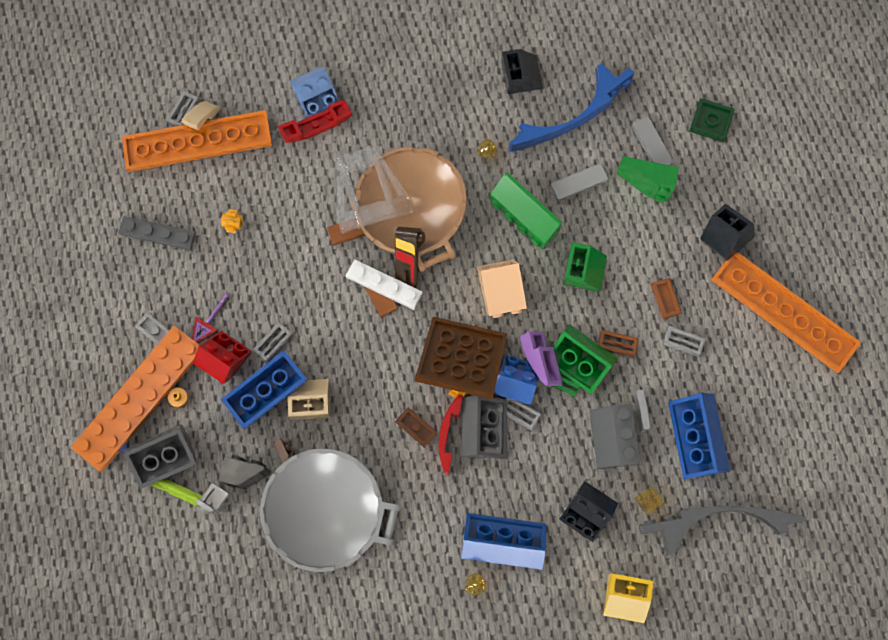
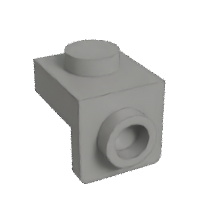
M212 483L202 498L197 499L196 503L200 505L198 509L207 515L210 512L216 515L230 494Z

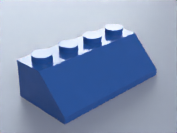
M282 351L224 396L221 401L245 430L308 380L287 353Z
M699 393L668 402L683 479L730 472L714 394Z
M467 513L462 559L542 570L546 552V524Z

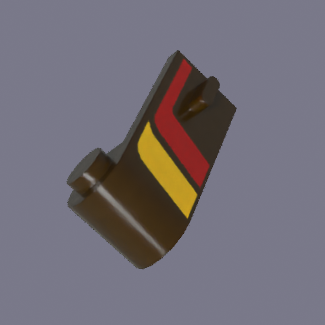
M398 227L395 233V279L410 286L418 285V248L425 242V233L421 228Z

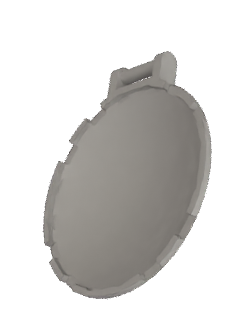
M311 449L289 458L271 475L262 494L260 519L268 543L286 562L307 571L327 572L355 562L367 551L373 542L393 545L394 539L392 536L397 513L400 511L401 505L382 501L380 489L375 478L364 464L356 458L338 450ZM384 509H389L385 535L380 536L379 531Z

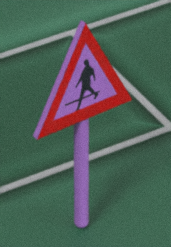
M226 293L206 322L197 316L195 317L192 340L196 343L218 331L209 324L229 294Z

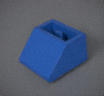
M505 355L498 374L494 394L531 405L539 378L528 361L518 359L515 356Z

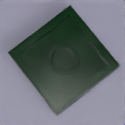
M700 98L689 132L724 143L735 109Z

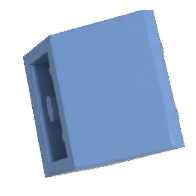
M322 66L289 81L307 118L328 110L329 105L339 102L328 73Z

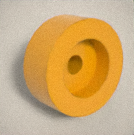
M174 388L168 394V402L176 408L185 406L189 399L188 393L182 388Z

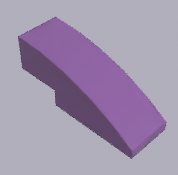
M529 331L520 336L527 360L538 378L545 386L562 385L554 348L547 347L544 332Z

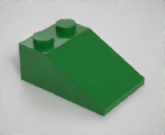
M623 156L617 169V175L656 202H668L676 187L679 167Z

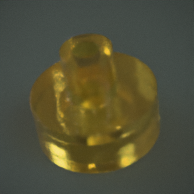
M486 139L480 143V149L477 150L479 156L489 159L496 155V147L490 139Z
M474 573L467 577L465 586L467 593L478 596L485 592L486 583L481 575Z

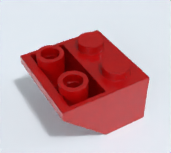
M220 331L198 347L193 364L222 384H225L235 376L252 351L228 334Z

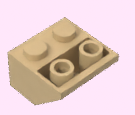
M329 379L308 380L288 395V417L291 420L331 418Z

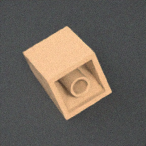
M512 259L477 266L486 311L489 316L493 318L504 316L503 313L507 312L517 314L521 313L522 309L527 308L518 262Z

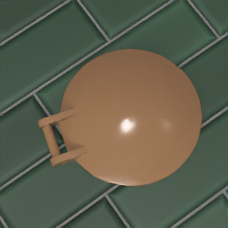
M412 146L397 148L376 158L369 165L370 167L365 173L361 175L354 199L355 214L365 235L376 246L395 254L396 229L398 227L421 228L425 233V242L418 248V267L420 272H424L426 268L449 258L450 260L456 258L448 240L452 238L460 227L467 203L465 185L456 167L449 160L439 155L438 152L427 148H413ZM443 246L445 247L446 252L422 262L420 256Z

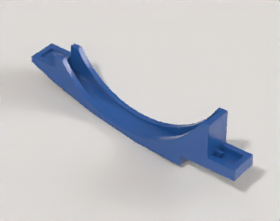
M602 63L599 64L595 73L596 94L591 104L583 113L569 122L556 126L539 127L522 123L519 126L521 131L518 132V136L509 143V151L514 152L549 141L585 124L610 107L612 99L618 95L620 89L623 87L626 89L631 85L634 75L633 70L628 68L616 78Z

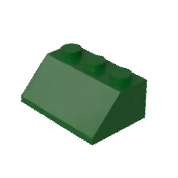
M571 324L563 331L553 346L559 372L590 394L594 392L618 359ZM569 372H571L572 374H574V375H576V376H578V377L584 379L583 382H581L580 380H578L577 378H575V377H574L573 375H571Z

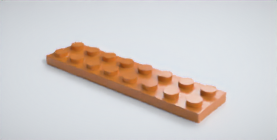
M266 110L205 121L199 130L187 125L122 136L127 172L273 146Z
M738 252L728 261L726 260L711 279V281L836 373L842 370L862 343Z
M174 325L70 448L99 472H103L191 367L200 345Z

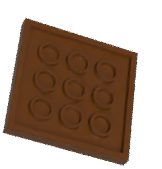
M432 317L415 376V382L493 400L507 333Z

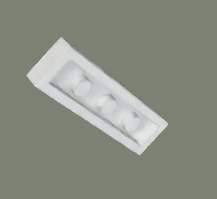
M355 259L346 274V278L413 310L422 296V291Z

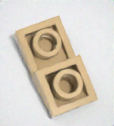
M203 101L193 107L182 118V122L184 125L199 130L206 120H213L220 111V107Z

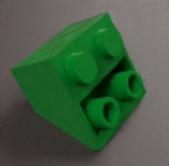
M572 242L563 285L600 292L607 256L592 246Z

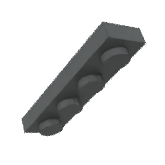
M123 216L118 234L121 236L189 251L192 250L196 237L195 231Z

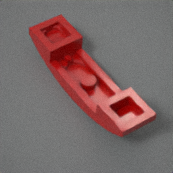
M341 100L329 105L328 110L298 122L295 120L279 125L278 129L285 143L297 142L314 137L338 126L350 118L352 113L346 101Z
M458 395L451 403L440 429L439 456L445 475H449L452 453L445 452L451 416L459 418L463 395Z

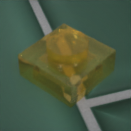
M652 486L635 497V500L646 515L664 503Z

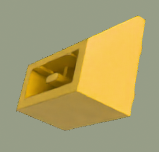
M613 573L609 574L603 615L645 623L651 603L654 581Z

